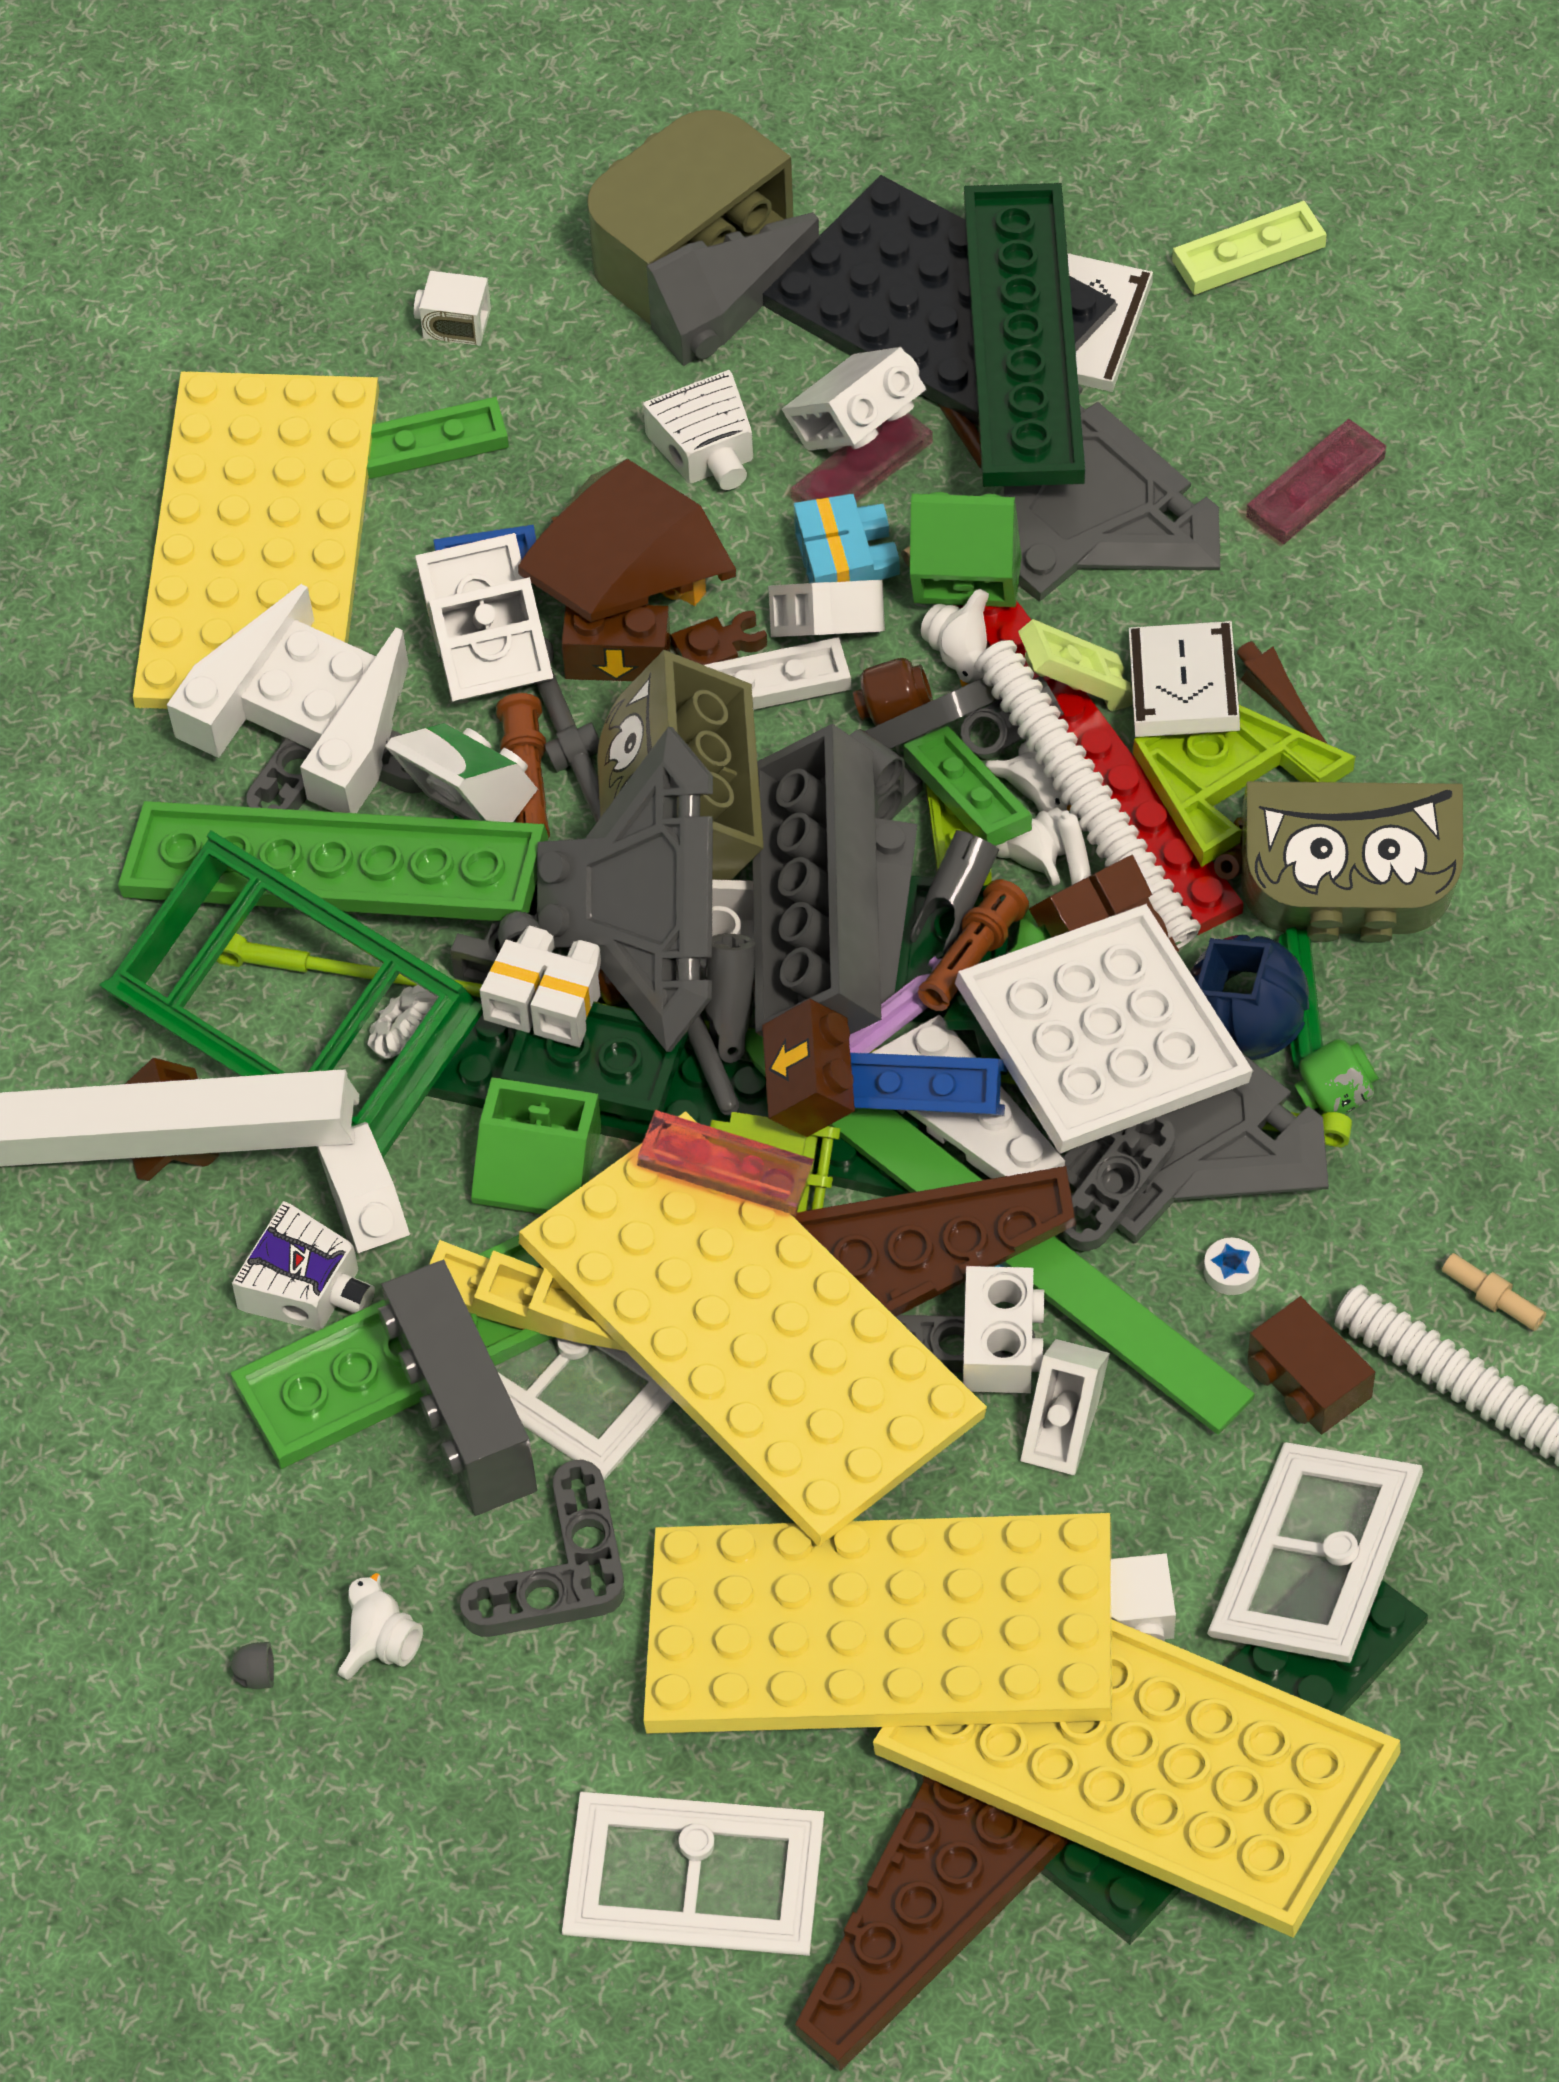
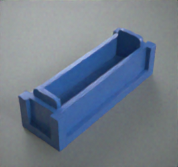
M850 1053L854 1079L853 1094L855 1108L1005 1115V1105L1000 1104L1001 1072H1007V1068L1001 1059Z

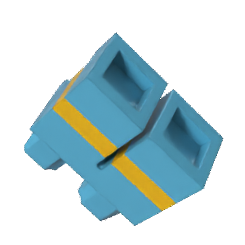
M854 494L794 503L795 536L809 583L882 580L900 575V560L895 543L889 542L869 546L867 542L869 540L889 537V524L884 504L857 507Z

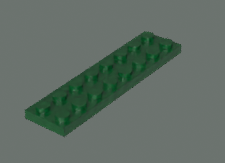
M1062 183L964 186V214L983 487L1085 484V460Z
M1326 1560L1279 1609L1275 1616L1328 1625L1352 1562L1347 1565L1337 1566ZM1382 1580L1351 1663L1247 1644L1226 1667L1342 1716L1425 1627L1428 1621V1614ZM1070 1841L1040 1872L1129 1945L1181 1890V1888L1074 1841Z

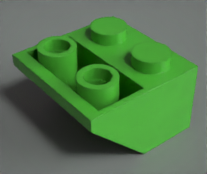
M933 492L930 494L912 493L910 579L914 603L965 605L974 591L982 589L989 593L985 606L1016 607L1022 555L1015 497H1001L996 494L968 496L950 495L944 492Z
M492 1077L479 1123L471 1195L472 1203L544 1214L589 1181L601 1133L598 1094Z

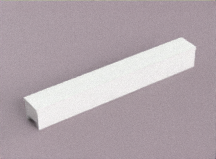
M345 1069L0 1093V1166L354 1144L355 1133L351 1128L353 1105H359V1093L348 1079V1073Z

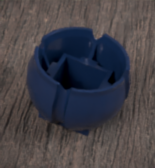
M1234 935L1224 939L1210 938L1207 949L1195 962L1190 973L1240 1051L1248 1056L1250 1060L1268 1057L1283 1050L1295 1040L1305 1025L1303 1020L1304 1011L1309 1010L1307 977L1297 958L1286 947L1264 936H1256L1252 939L1248 935ZM1242 972L1257 973L1252 994L1223 992L1224 985L1230 978Z

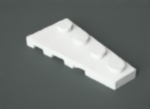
M940 1015L872 1052L874 1054L976 1058L953 1030L946 1029L944 1020ZM1002 1087L1000 1088V1104L1005 1105L1004 1116L897 1110L901 1114L907 1111L927 1126V1133L944 1144L946 1141H949L966 1154V1161L991 1179L1065 1166V1160Z

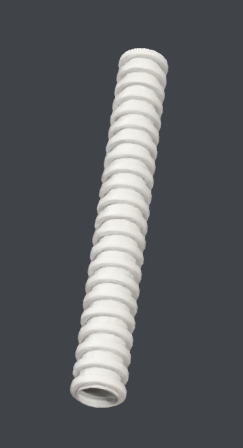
M1012 640L993 644L979 655L974 665L975 669L979 673H985L983 676L984 683L987 686H993L991 693L994 698L1002 699L1000 707L1005 713H1011L1009 721L1012 725H1019L1017 733L1022 739H1028L1026 743L1028 750L1037 752L1035 755L1036 762L1039 765H1045L1043 772L1047 778H1054L1053 788L1057 792H1063L1061 800L1065 805H1071L1069 811L1071 814L1080 818L1081 830L1083 832L1089 831L1087 840L1092 845H1098L1096 853L1100 858L1107 859L1104 864L1105 867L1133 854L1152 893V896L1148 898L1154 910L1161 916L1166 925L1168 938L1172 937L1175 943L1178 941L1182 942L1177 945L1178 949L1183 947L1198 934L1201 927L1200 923L1196 919H1190L1192 911L1188 906H1181L1183 897L1178 892H1172L1174 884L1170 879L1163 878L1165 875L1163 867L1154 865L1157 859L1152 852L1145 851L1148 844L1144 839H1137L1138 829L1134 825H1128L1130 817L1126 812L1119 811L1121 808L1119 800L1110 798L1113 793L1108 785L1102 786L1103 776L1099 772H1093L1095 764L1091 759L1084 758L1086 756L1084 747L1075 745L1078 740L1073 732L1067 733L1068 723L1064 719H1058L1060 716L1059 709L1056 706H1050L1052 699L1049 694L1041 693L1043 685L1039 680L1032 679L1034 672L1029 666L1024 667L1026 661L1021 653L1015 654L1017 650L1016 644Z
M1362 1284L1352 1288L1345 1295L1334 1317V1325L1338 1329L1349 1328V1335L1354 1339L1363 1337V1344L1368 1348L1376 1345L1381 1356L1387 1357L1392 1355V1362L1397 1366L1406 1364L1408 1373L1413 1376L1418 1373L1422 1374L1421 1380L1427 1385L1435 1382L1437 1384V1391L1442 1394L1448 1391L1451 1392V1399L1456 1403L1465 1401V1407L1470 1412L1481 1411L1480 1417L1486 1422L1494 1419L1496 1421V1428L1501 1431L1506 1428L1510 1429V1436L1513 1439L1524 1438L1526 1447L1531 1450L1536 1447L1540 1448L1539 1454L1545 1459L1553 1456L1555 1458V1465L1559 1467V1414L1556 1405L1550 1403L1545 1406L1543 1404L1544 1399L1538 1394L1532 1397L1529 1396V1389L1524 1385L1516 1388L1513 1386L1514 1380L1508 1375L1503 1378L1499 1377V1370L1493 1366L1488 1369L1484 1368V1361L1479 1357L1473 1360L1470 1359L1468 1350L1464 1348L1458 1351L1455 1350V1343L1452 1340L1446 1339L1441 1341L1440 1333L1436 1330L1425 1331L1426 1325L1420 1320L1412 1323L1411 1315L1405 1311L1400 1314L1396 1313L1397 1307L1391 1302L1383 1305L1382 1297L1376 1293L1371 1296L1367 1295L1368 1289Z

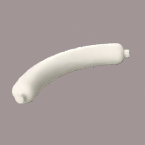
M1068 810L1061 812V817L1058 819V827L1065 848L1071 884L1073 885L1091 876V870L1078 818L1076 815L1069 813Z

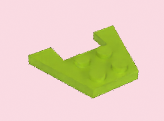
M1239 705L1240 731L1136 737L1133 744V755L1201 867L1240 843L1242 830L1214 806L1244 788L1247 781H1255L1280 765L1300 782H1336L1354 770L1356 756Z

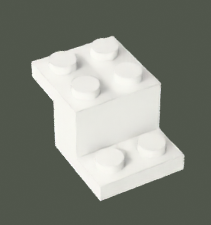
M515 533L415 555L438 657L441 656L452 702L553 679L530 577L523 578L518 574V565L522 560Z

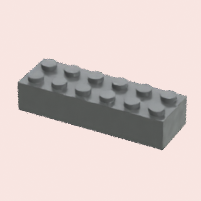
M830 724L757 761L764 848L753 858L756 1033L762 1037L763 1024L809 998L847 1017L850 1034L882 1020L873 751L834 724Z

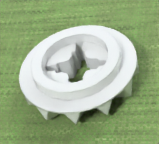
M419 985L413 988L410 986L404 988L400 996L391 998L389 1005L379 1011L378 1020L370 1027L369 1032L371 1035L367 1045L382 1059H389L399 1055L438 997Z

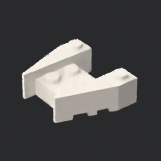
M300 584L195 664L167 703V708L175 738L218 758L246 719L311 749V752L300 766L307 800L333 812L357 813L379 781L383 766L382 756L386 741L390 739L393 727L392 717L397 698L401 696L409 662L403 630L395 628L377 656L369 654L311 627L315 620L308 587Z

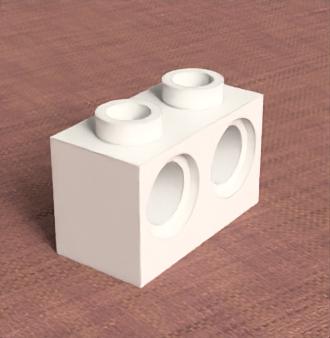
M966 1266L963 1384L971 1392L1031 1393V1372H1040L1043 1359V1338H1032V1323L1044 1322V1289H1033V1268ZM1000 1302H1009L1015 1306L1002 1309L994 1305ZM1009 1351L1015 1355L1008 1358H1000L993 1355V1353Z

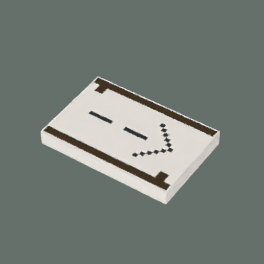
M1068 254L1069 276L1116 300V310L1076 351L1078 384L1113 392L1153 283V272Z
M1232 621L1129 628L1135 737L1240 731Z

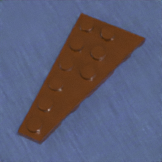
M1066 1166L791 1213L895 1317L965 1282L966 1266L995 1267L1076 1225Z
M922 1776V1786L911 1807L905 1809L867 1883L868 1891L857 1912L851 1914L843 1930V1940L831 1963L825 1965L795 2024L797 2035L841 2072L1071 1840L926 1776Z

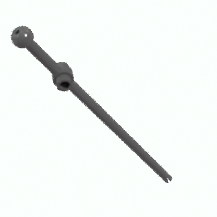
M544 636L551 664L554 659L553 645ZM552 670V680L536 683L558 737L544 745L557 772L569 766L572 767L595 823H597L600 819L599 780L591 756L598 753L600 738L592 722L577 728ZM700 1014L688 1029L687 1037L720 1111L724 1115L729 1116L731 1112L738 1111L739 1102L703 1017Z

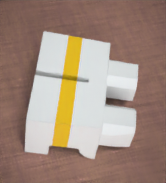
M528 926L517 942L505 940L480 988L484 1020L527 1033L530 1032L533 1026L534 1035L580 1048L587 1030V1016L593 1001L597 1002L600 997L598 978L601 964L600 947L593 943L578 940L573 942L567 957L552 953L555 947L553 936L547 930Z

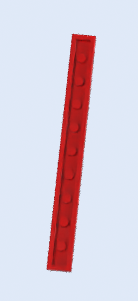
M1016 601V607L985 606L983 615L987 634L986 649L997 642L1012 640L1017 646L1015 654L1021 653L1025 658L1026 649L1018 631L1029 623L1031 619L1018 601ZM954 605V606L959 607V608L961 609V608H963L965 605ZM1035 672L1034 677L1032 678L1033 680L1039 677V675H1037ZM1047 676L1043 677L1064 713V716L1058 719L1066 720L1069 725L1067 733L1073 732L1078 740L1075 745L1084 747L1086 750L1084 758L1091 759L1095 764L1093 772H1099L1103 776L1102 786L1108 785L1113 793L1110 798L1119 800L1121 803L1119 811L1126 812L1130 817L1128 825H1134L1138 829L1137 839H1144L1148 844L1145 851L1152 852L1157 859L1154 865L1163 867L1165 870L1163 878L1170 879L1174 884L1172 892H1178L1183 897L1181 906H1188L1192 911L1190 919H1196L1200 923L1201 927L1197 935L1242 914L1243 901L1228 881L1220 878L1215 873L1213 861L1201 867L1138 761L1087 693L1082 690H1074L1067 684Z

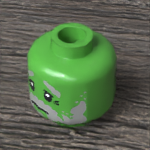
M1338 1038L1300 1060L1299 1071L1303 1079L1294 1085L1306 1107L1309 1106L1313 1110L1320 1108L1323 1113L1338 1112L1345 1115L1373 1098L1374 1086L1372 1083L1379 1080V1077L1358 1042L1350 1045L1346 1040Z

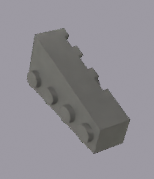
M440 1260L382 1283L385 1306L378 1308L381 1323L390 1340L398 1337L403 1351L399 1352L398 1355L404 1373L410 1384L418 1383L423 1395L419 1400L425 1418L431 1429L437 1428L443 1441L440 1445L446 1463L452 1475L457 1474L474 1515H480L537 1492L530 1439L445 1260Z

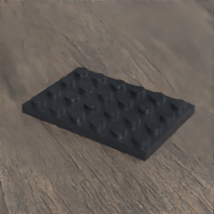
M880 175L762 294L763 306L849 355L902 347L904 352L914 359L919 368V377L926 387V390L921 394L943 407L960 413L979 426L965 219ZM1069 276L1075 351H1077L1116 310V300Z

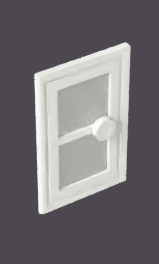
M556 1337L495 1366L523 1426L571 1459L592 1462L600 1469L604 1480L674 1401L626 1351L582 1344Z
M1287 1442L1283 1443L1207 1634L1213 1638L1351 1663L1422 1477V1465Z
M580 1792L562 1935L810 1956L824 1811Z

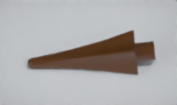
M1253 641L1242 645L1238 649L1237 655L1245 664L1246 671L1240 680L1266 700L1298 731L1327 743L1303 706L1274 647L1272 646L1262 654Z

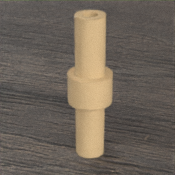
M1455 1253L1451 1254L1446 1260L1442 1272L1476 1293V1301L1493 1312H1496L1498 1309L1502 1310L1533 1331L1540 1327L1546 1317V1312L1513 1292V1284L1494 1272L1487 1275Z

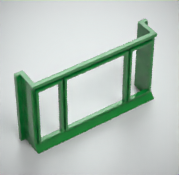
M210 830L206 836L208 841L112 977L100 983L99 986L117 1004L125 1009L128 1007L133 1008L239 1077L284 1074V1071L184 1009V1006L263 893L267 891L383 963L308 1072L334 1069L399 974L438 997L356 1117L352 1115L351 1127L364 1122L368 1123L382 1158H384L482 1016V1005L475 1001L458 982ZM227 867H229L249 881L169 996L165 997L146 983Z

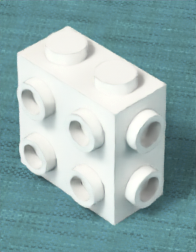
M902 347L851 355L784 406L782 411L808 451L827 448L829 452H834L850 445L852 449H858L878 436L879 433L876 428L887 419L888 421H894L910 412L914 408L912 400L924 392L926 387L919 377V368L909 354L904 352Z

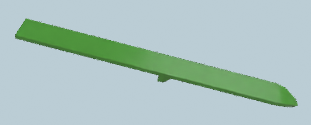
M756 1029L748 1030L745 1034V1051L754 1066L766 1077L763 1037L756 1033ZM855 1108L853 1113L829 1125V1127L841 1128L839 1137L910 1193L982 1181L981 1178L894 1110ZM1055 1236L1001 1263L1004 1267L1033 1268V1289H1044V1298L1217 1435L1254 1399L1255 1393Z

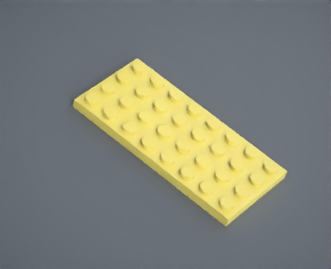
M181 371L133 692L135 708L168 709L167 703L195 664L300 584L308 587L315 620L311 627L348 643L369 478L367 464L368 456L370 459L372 444L371 429L372 424L376 422L379 398L378 377Z
M686 1111L519 1231L518 1243L543 1268L547 1269L553 1276V1279L818 1546L826 1542L985 1418L987 1406Z
M1110 1513L851 1521L820 1546L796 1523L655 1527L643 1719L646 1734L1112 1721V1526Z
M1112 1620V1721L882 1727L873 1741L875 1755L1292 1938L1296 1935L1401 1753L1399 1739L1115 1620Z

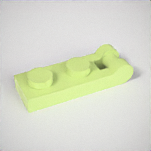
M1034 619L1018 631L1026 649V662L1037 675L1041 677L1047 676L1067 684L1074 690H1082L1102 698L1110 711L1133 705L1132 685L1122 677L1125 670L1118 654Z

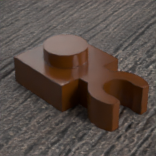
M745 611L735 616L732 623L725 627L722 626L718 617H714L674 632L670 636L671 645L677 655L706 665L738 658L737 651L740 650L749 653L762 650L767 646V633L765 630L758 631L755 634L744 633L745 630L757 626L755 612Z

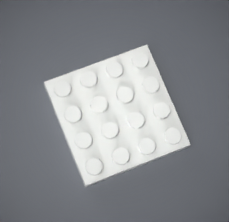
M1147 904L958 971L955 985L1001 1060H1003V1063L1059 1154L1247 1084L1251 1078L1252 1068Z

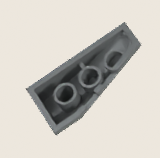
M812 212L766 224L759 234L744 237L740 231L726 234L724 243L708 247L703 241L690 243L647 265L650 321L653 332L683 366L698 358L705 359L713 355L720 346L724 345L763 306L762 294L819 238V218Z

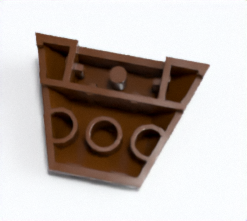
M626 459L592 474L559 516L528 550L518 565V574L523 578L530 577L531 583L588 621L593 622L647 605L649 596L670 589L680 594L692 591L693 582L715 575H718L721 581L736 577V568L701 505L631 460Z

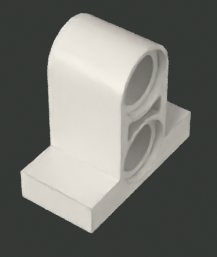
M883 580L768 586L771 637L885 631Z

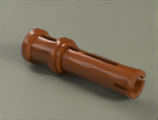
M515 693L505 696L496 704L497 718L503 722L504 737L500 741V750L506 748L519 756L528 765L525 771L526 775L538 788L517 816L516 823L545 824L549 839L550 829L548 827L541 771V758L546 751L544 745L546 744V738L540 733L538 718L542 714V704L540 699L532 694Z
M996 879L987 885L983 892L981 904L970 909L962 919V933L945 953L926 981L922 982L919 986L918 996L924 1005L935 1011L947 1009L950 1004L949 1002L958 992V988L955 985L958 971L979 964L988 951L998 949L1004 944L1008 937V928L1013 922L1021 920L1029 909V901L1020 887L1004 879ZM1005 896V899L1001 903L1000 897Z

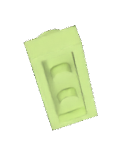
M1301 201L1173 248L1172 262L1193 295L1324 248L1326 247L1327 234L1306 202Z

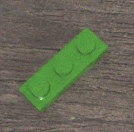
M497 397L372 424V444L370 459L368 456L367 464L368 479L509 448L508 435Z
M948 725L903 744L904 761L974 836L997 846L1032 830V814Z

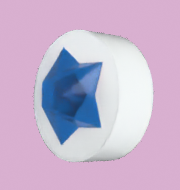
M1224 1238L1218 1240L1208 1248L1205 1254L1204 1277L1207 1283L1219 1293L1226 1295L1245 1293L1257 1282L1260 1266L1259 1255L1250 1243L1242 1239Z

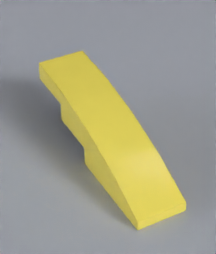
M439 1240L430 1264L445 1260L469 1313L547 1336L625 1351L553 1279V1276L546 1268L541 1269L494 1250L489 1259Z

